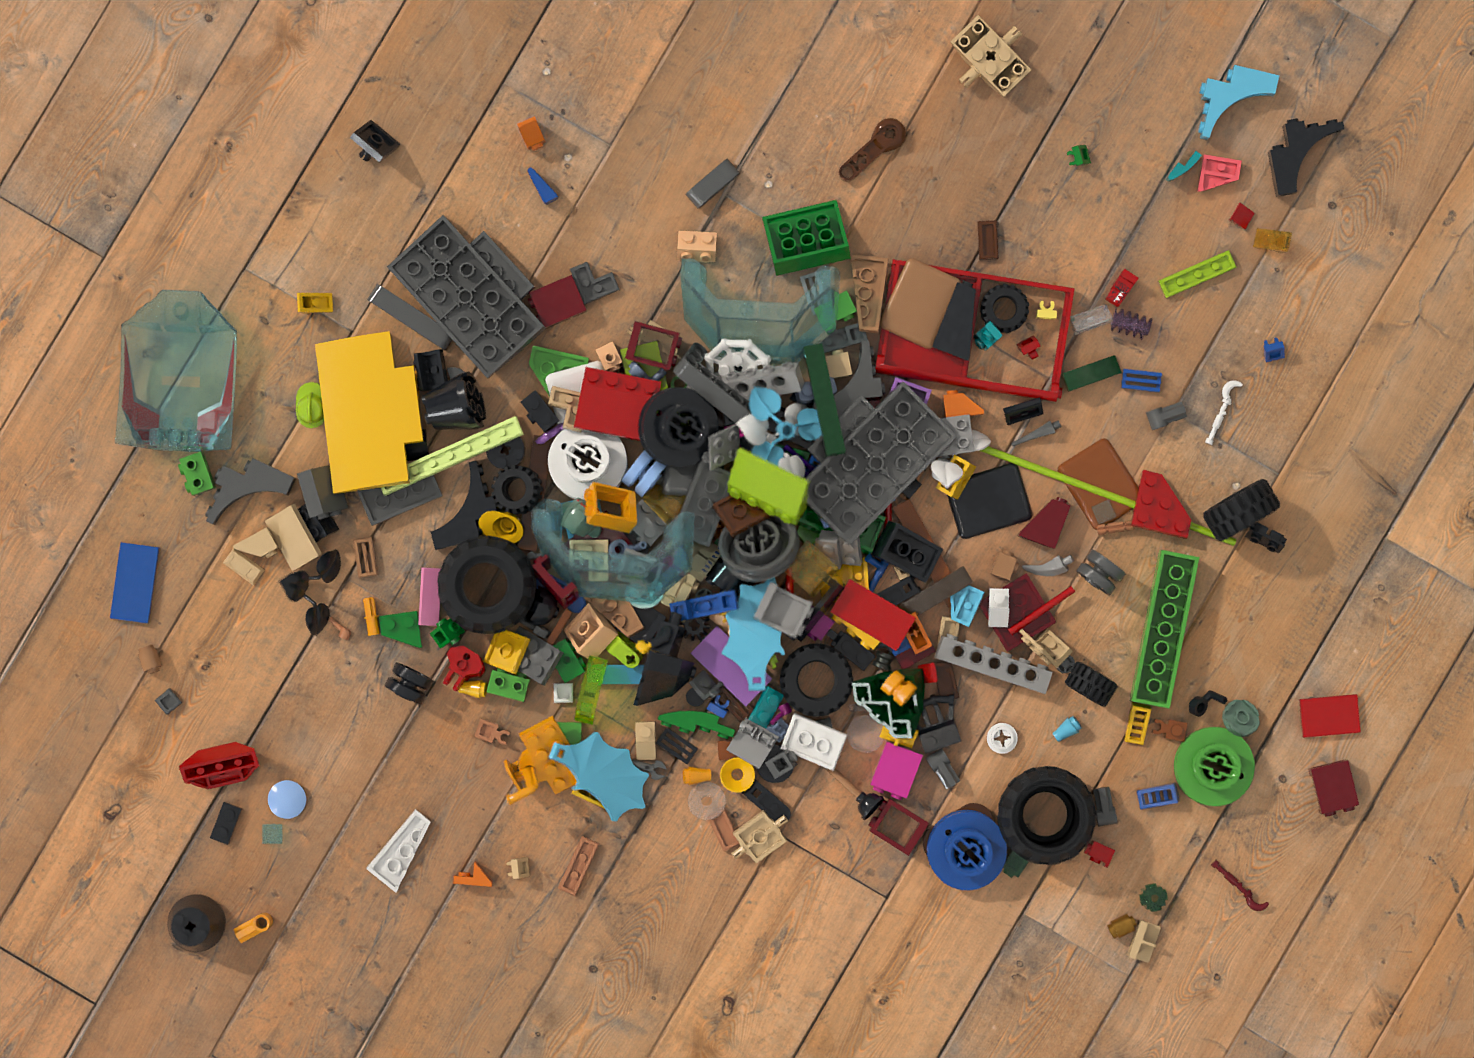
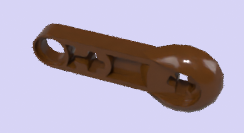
M893 118L880 121L875 127L870 141L840 167V178L846 182L853 180L882 153L899 148L906 138V130L903 124ZM893 130L895 137L893 139L891 137L886 138L885 135L887 133L885 131ZM857 156H866V163H860L857 166L859 170L856 171L855 167L852 164H850V162L853 161V163L855 164L858 161ZM845 167H849L853 171V175L850 178L842 175V170Z

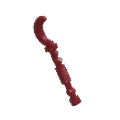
M1217 860L1211 864L1213 868H1217L1224 875L1227 881L1244 893L1243 897L1246 898L1250 909L1262 911L1268 907V902L1263 904L1254 902L1251 890H1246L1242 887V882H1238V879L1220 866Z

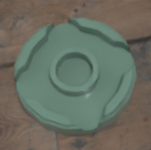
M1233 700L1223 710V723L1228 731L1235 736H1250L1260 725L1258 710L1247 700Z

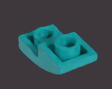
M990 321L973 338L977 347L983 348L986 351L1003 335Z

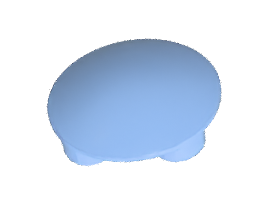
M290 780L276 783L268 794V805L271 811L276 816L284 819L298 816L303 811L307 801L303 788L298 783Z

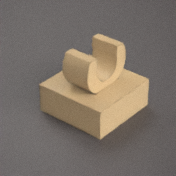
M528 857L512 859L506 863L511 865L512 872L508 873V876H512L513 879L530 876Z

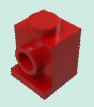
M1092 840L1091 843L1086 845L1084 853L1090 856L1089 860L1098 864L1102 861L1103 866L1108 868L1115 850Z

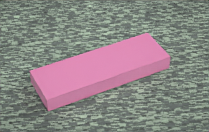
M439 568L421 569L418 625L437 626L436 624L439 622L440 599L437 583L440 572Z

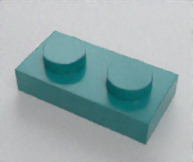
M766 685L765 691L762 692L748 719L766 729L784 697L783 694Z

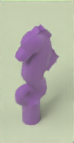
M563 423L543 433L535 442L537 444H544L564 429L562 428Z

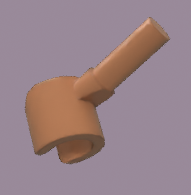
M331 617L328 621L340 630L338 636L349 640L351 630L343 627Z

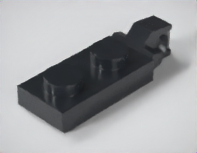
M831 628L826 633L833 640L831 643L833 648L841 652L863 671L875 658L874 654L848 634L842 631L837 634Z

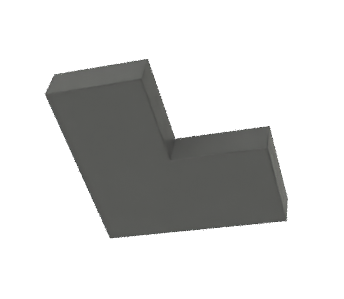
M588 262L570 269L584 305L620 290L613 272L594 279Z

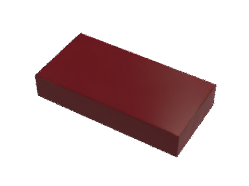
M932 645L915 655L913 649L909 648L896 655L895 658L902 669H907L936 652Z

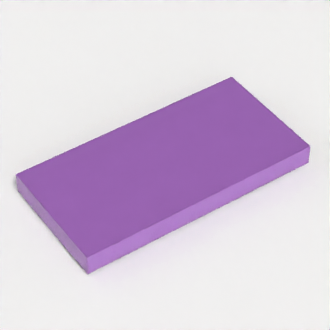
M716 626L690 654L719 682L721 681L746 707L760 691H749L748 681L741 667L722 655L729 636ZM765 672L766 686L772 678ZM753 678V683H761V678Z

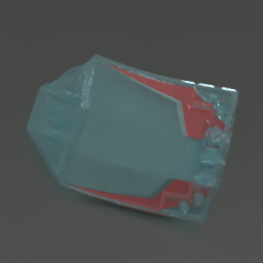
M161 290L152 301L146 303L133 317L121 324V368L115 444L152 450L188 452L231 449L236 388L237 331L201 291Z

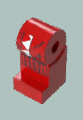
M1123 269L1105 300L1118 308L1139 278Z

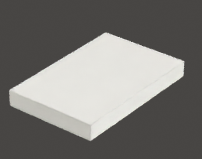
M794 713L780 749L785 750L788 748L796 756L834 771L848 735Z

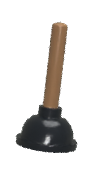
M827 770L857 798L856 801L859 803L858 811L862 815L861 818L863 820L869 818L884 801L883 796H878L874 793L866 795L864 792H860L838 770Z

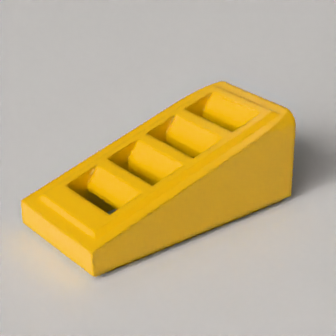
M1137 702L1131 703L1125 742L1144 745L1152 710L1150 705ZM1136 710L1143 711L1145 714L1137 713ZM1134 717L1144 720L1143 722L1134 720ZM1132 725L1142 727V730L1132 728ZM1131 733H1136V734H1141V736H1140V737H1135V736H1130V734H1131Z

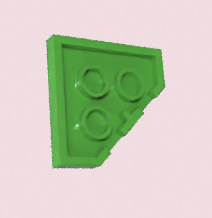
M533 345L529 365L549 395L545 381L547 375L588 364L589 358Z

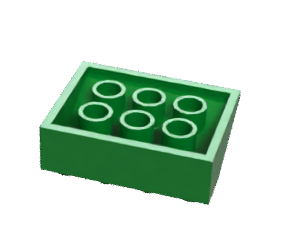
M837 200L762 217L776 276L851 259L849 244Z

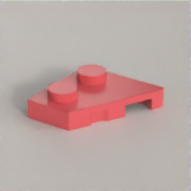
M1203 155L1197 192L1239 180L1242 161Z

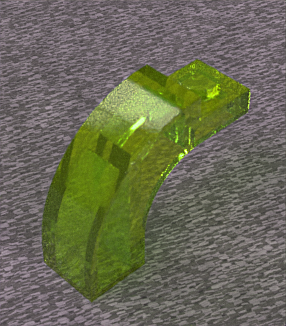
M589 656L575 711V721L593 725L608 660Z

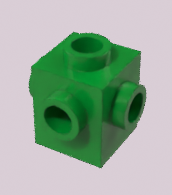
M443 618L436 624L438 627L430 635L440 649H442L449 643L453 646L460 641L461 638L459 636L465 631L461 626L453 622L451 618L448 620Z

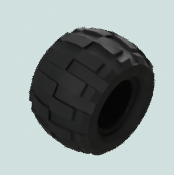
M478 536L458 544L444 559L437 580L438 596L447 615L463 629L474 633L496 634L517 625L531 609L535 599L536 576L529 558L515 544L499 537ZM492 563L498 566L506 576V594L494 606H477L470 602L464 593V577L468 570L476 564Z
M1053 766L1028 769L1007 785L998 804L997 819L1003 839L1018 856L1029 862L1056 865L1069 859L1071 860L1079 855L1093 837L1092 834L1097 821L1094 798L1085 783L1067 770ZM1042 792L1057 795L1064 802L1067 810V819L1063 828L1050 836H1040L1031 832L1023 818V810L1027 801L1035 794Z

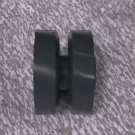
M396 662L392 672L400 677L401 680L389 677L384 686L395 692L396 695L422 705L426 695L417 687L425 690L430 689L434 680L406 665Z

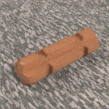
M1131 520L1124 523L1122 521L1108 523L1107 525L1101 524L1097 526L1098 535H1104L1106 533L1124 532V530L1132 531L1135 527L1130 526Z

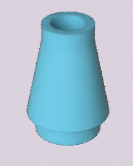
M1074 716L1067 717L1052 734L1060 742L1079 733L1082 727Z

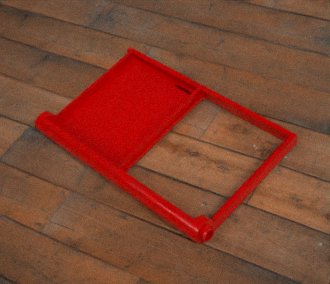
M892 260L886 304L906 261ZM929 265L958 278L961 283L963 280L972 283V288L976 289L971 348L981 286L984 279L1065 293L1049 391L968 378L969 361L934 347L926 349L881 328L875 371L878 374L1034 399L1040 397V400L1057 402V398L1061 399L1063 390L1062 387H1059L1075 288Z

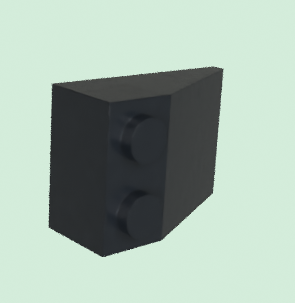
M888 521L871 555L926 583L943 548L896 522Z

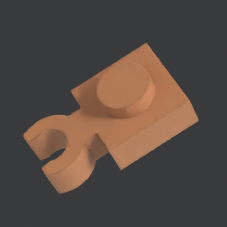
M481 718L474 737L493 743L495 738L500 744L506 745L507 742L501 739V735H510V732L508 730L498 731V724Z

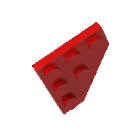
M1143 470L1130 526L1187 539L1191 518L1162 474Z

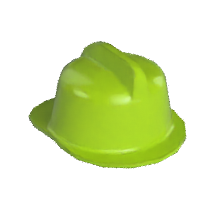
M314 382L302 385L296 395V416L300 424L307 428H316L324 422L320 385Z

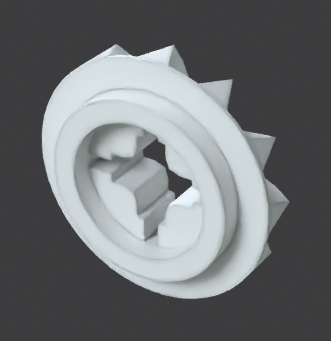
M998 723L993 725L988 731L987 743L996 753H1008L1017 744V733L1009 724ZM1000 730H1002L1004 736H1010V738L1004 740V747H1002L1000 741L994 740V738L1000 736Z

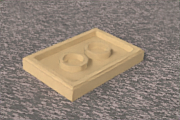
M295 504L290 505L265 521L292 571L322 555Z

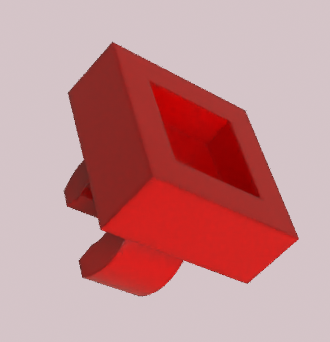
M1034 336L1016 344L1023 355L1028 354L1032 360L1039 357L1035 349L1041 346Z

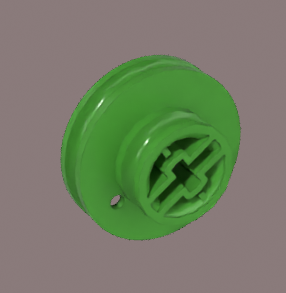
M1207 727L1191 733L1180 744L1174 758V774L1179 787L1190 799L1203 805L1223 806L1236 801L1245 794L1254 777L1255 763L1249 745L1242 737L1235 736L1225 728ZM1217 753L1221 755H1226L1230 760L1231 765L1227 764V759L1225 757L1210 754ZM1218 759L1217 765L1231 769L1229 774L1214 771L1213 774L1214 769L1203 765L1204 760L1216 763ZM1240 773L1243 774V778H1242V779H1238L1239 776H1240ZM1206 776L1218 779L1222 776L1225 777V779L1221 781H1215L1213 779L1207 778Z

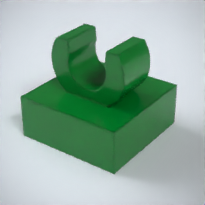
M1087 145L1074 146L1072 151L1067 152V155H1074L1075 158L1069 165L1082 166L1091 163Z

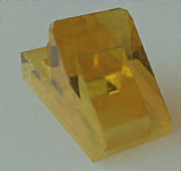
M1257 228L1253 247L1273 250L1278 253L1288 252L1292 233Z

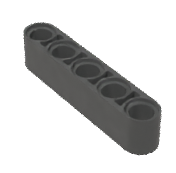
M377 284L367 298L368 301L441 349L446 350L452 339L436 321L381 285Z

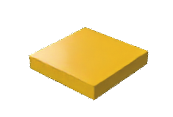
M508 630L496 633L492 638L483 662L516 675L530 639Z

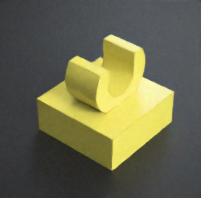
M1041 301L1039 304L1041 310L1036 311V319L1055 320L1057 318V311L1053 310L1055 306L1054 301L1050 302V308L1048 309L1044 308V301Z

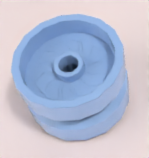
M645 450L621 480L628 487L633 486L639 480L635 487V493L642 498L655 486L662 476L660 473L667 466L658 461H655L650 466L649 464L653 458Z

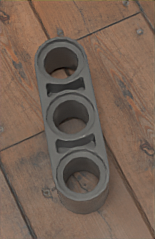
M727 158L685 195L699 209L734 180L740 172Z

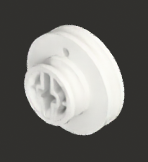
M564 429L554 439L548 454V467L553 481L564 494L573 499L581 498L584 500V492L593 482L619 488L622 483L621 480L627 471V453L621 439L617 436L587 430L576 432ZM563 444H567L565 450L561 447ZM590 445L593 447V449L590 447H585L584 449H582L581 446ZM576 451L586 458L591 455L592 461L599 465V467L595 468L589 463L583 466L582 459L574 455V452ZM597 451H599V453H600L601 460L599 459V457H598V455H597V453H596ZM572 460L576 462V465L579 469H576L574 467Z

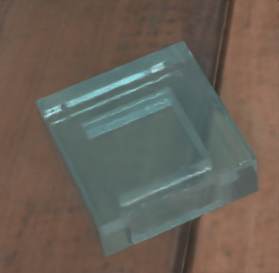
M1109 499L1091 507L1098 524L1116 517Z
M262 824V844H282V824Z

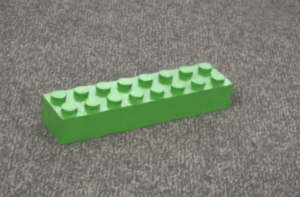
M1159 550L1129 701L1170 709L1199 557Z

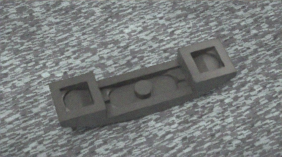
M859 323L819 335L789 342L795 361L805 358L804 346L822 343L824 353L859 344L861 341H868L866 332L859 331Z

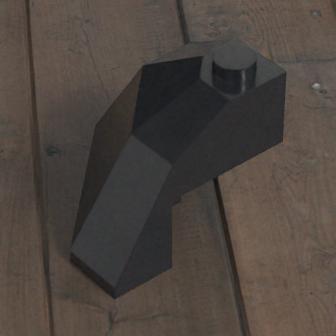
M649 650L633 705L639 706L672 697L689 682L690 678H694L697 667H693L694 662Z

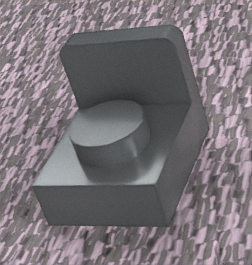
M705 670L701 671L689 682L703 700L709 696L714 698L720 692L719 688L723 685L721 681L716 684Z

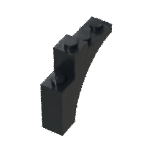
M1298 118L1287 120V124L1282 126L1286 147L1283 144L1272 146V150L1268 151L1276 197L1297 193L1298 172L1305 155L1322 138L1343 131V121L1338 122L1337 119L1326 121V125L1320 126L1318 123L1308 124L1307 128H1305L1304 121H1298Z
M478 461L469 462L470 486L466 500L459 512L444 526L430 531L435 550L456 546L466 540L483 535L477 520L485 512L501 510L499 505L495 504L494 497H486V494H489L486 482L483 483L481 476L484 475L482 464H478Z

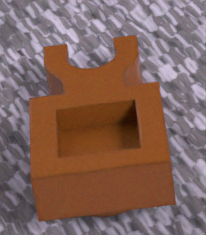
M1154 719V723H1159L1161 728L1159 730L1152 729V733H1165L1164 738L1184 742L1188 723L1168 719L1167 724H1165L1161 720Z

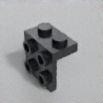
M633 606L645 629L630 637V639L636 643L644 640L648 644L649 640L654 638L661 621H665L667 617L653 607L640 609Z

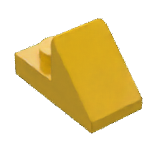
M297 293L298 312L302 314L333 312L332 293Z

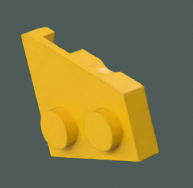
M862 558L861 566L842 564L841 569H834L837 576L842 578L844 587L849 579L869 590L868 562L865 561V558Z

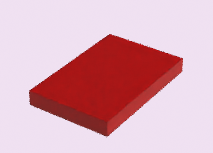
M1357 694L1299 699L1303 738L1361 733Z

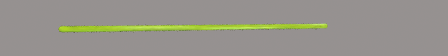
M989 446L979 450L1134 509L1136 502L1134 500ZM1191 522L1190 530L1215 539L1209 528ZM1230 537L1222 542L1234 546L1237 539Z

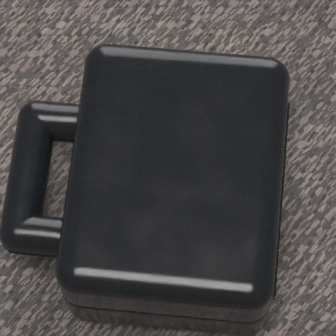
M1013 463L972 474L958 500L947 495L959 536L962 539L1029 521L1032 518V510L1019 467Z

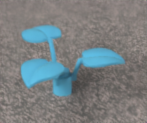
M754 387L749 397V408L752 415L760 421H765L771 416L778 423L777 433L780 436L771 444L765 441L761 445L754 446L751 453L778 466L779 460L783 458L784 454L783 449L775 446V444L783 440V438H791L795 434L797 427L798 434L805 440H816L821 435L817 411L812 408L801 410L797 414L798 423L795 425L785 421L782 422L773 414L778 412L781 407L780 396L774 390Z

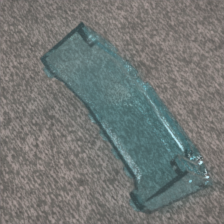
M682 258L680 279L684 320L711 351L723 338L729 340L751 339L766 355H770V364L799 363L805 357L804 346L820 344L837 328L840 271L836 267H820L815 274V285L795 303L717 299L706 286L707 270L705 266L694 259ZM732 347V349H736L735 351L744 350V348ZM723 350L717 356L722 358L727 352ZM750 350L748 351V352H749L750 354H752L756 359L758 358V357H757L754 353H752Z
M543 499L532 509V530L541 556L547 554L550 557L551 567L567 585L573 582L577 587L579 597L652 604L692 570L694 513H679L674 518V522H670L665 527L664 541L647 556L643 557L571 550L562 541L561 519L563 508L561 503L553 499Z

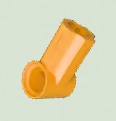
M261 913L233 930L237 939L242 944L268 930L273 924V918L268 913ZM260 917L267 920L266 927L259 925Z

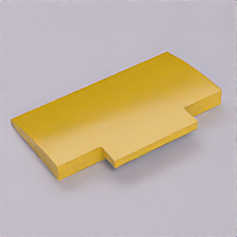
M390 331L315 344L333 494L409 484L410 478L405 444L424 442L414 366L395 367Z

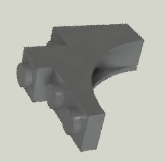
M861 341L859 345V361L855 374L851 381L834 395L838 417L860 395L867 401L881 400L882 395L885 394V385L881 383V378H873L876 375L875 365L871 363L874 351L869 341ZM815 401L812 404V409H816Z
M254 458L251 461H247L244 467L245 475L223 466L222 469H218L215 475V479H217L215 483L222 486V488L217 489L213 497L215 502L213 507L209 506L205 514L207 517L206 522L216 525L220 516L231 504L249 494L271 491L289 495L296 478Z

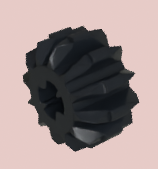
M702 617L688 619L685 622L680 621L679 625H685V630L687 631L684 638L686 639L689 634H692L691 641H694L696 634L698 639L702 640L700 632L707 636L708 633L703 628H711L710 625H704V622L710 620L709 617L702 620ZM693 619H696L697 623L700 624L699 629L696 628V631H693L692 627L689 626V622H692Z

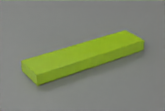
M1228 250L1163 278L1158 282L1165 298H1168L1237 267Z

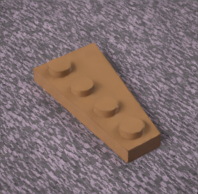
M850 254L859 331L879 333L889 260L888 258Z

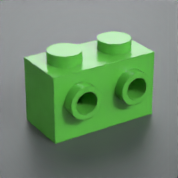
M198 452L179 459L181 464H178L181 475H185L187 480L184 484L188 493L196 496L216 489L204 452Z
M497 668V670H492L487 693L525 702L530 679L523 673L517 672L516 675Z

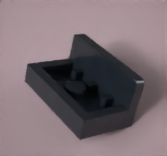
M443 349L414 353L413 362L417 371V385L420 391H431L448 381Z

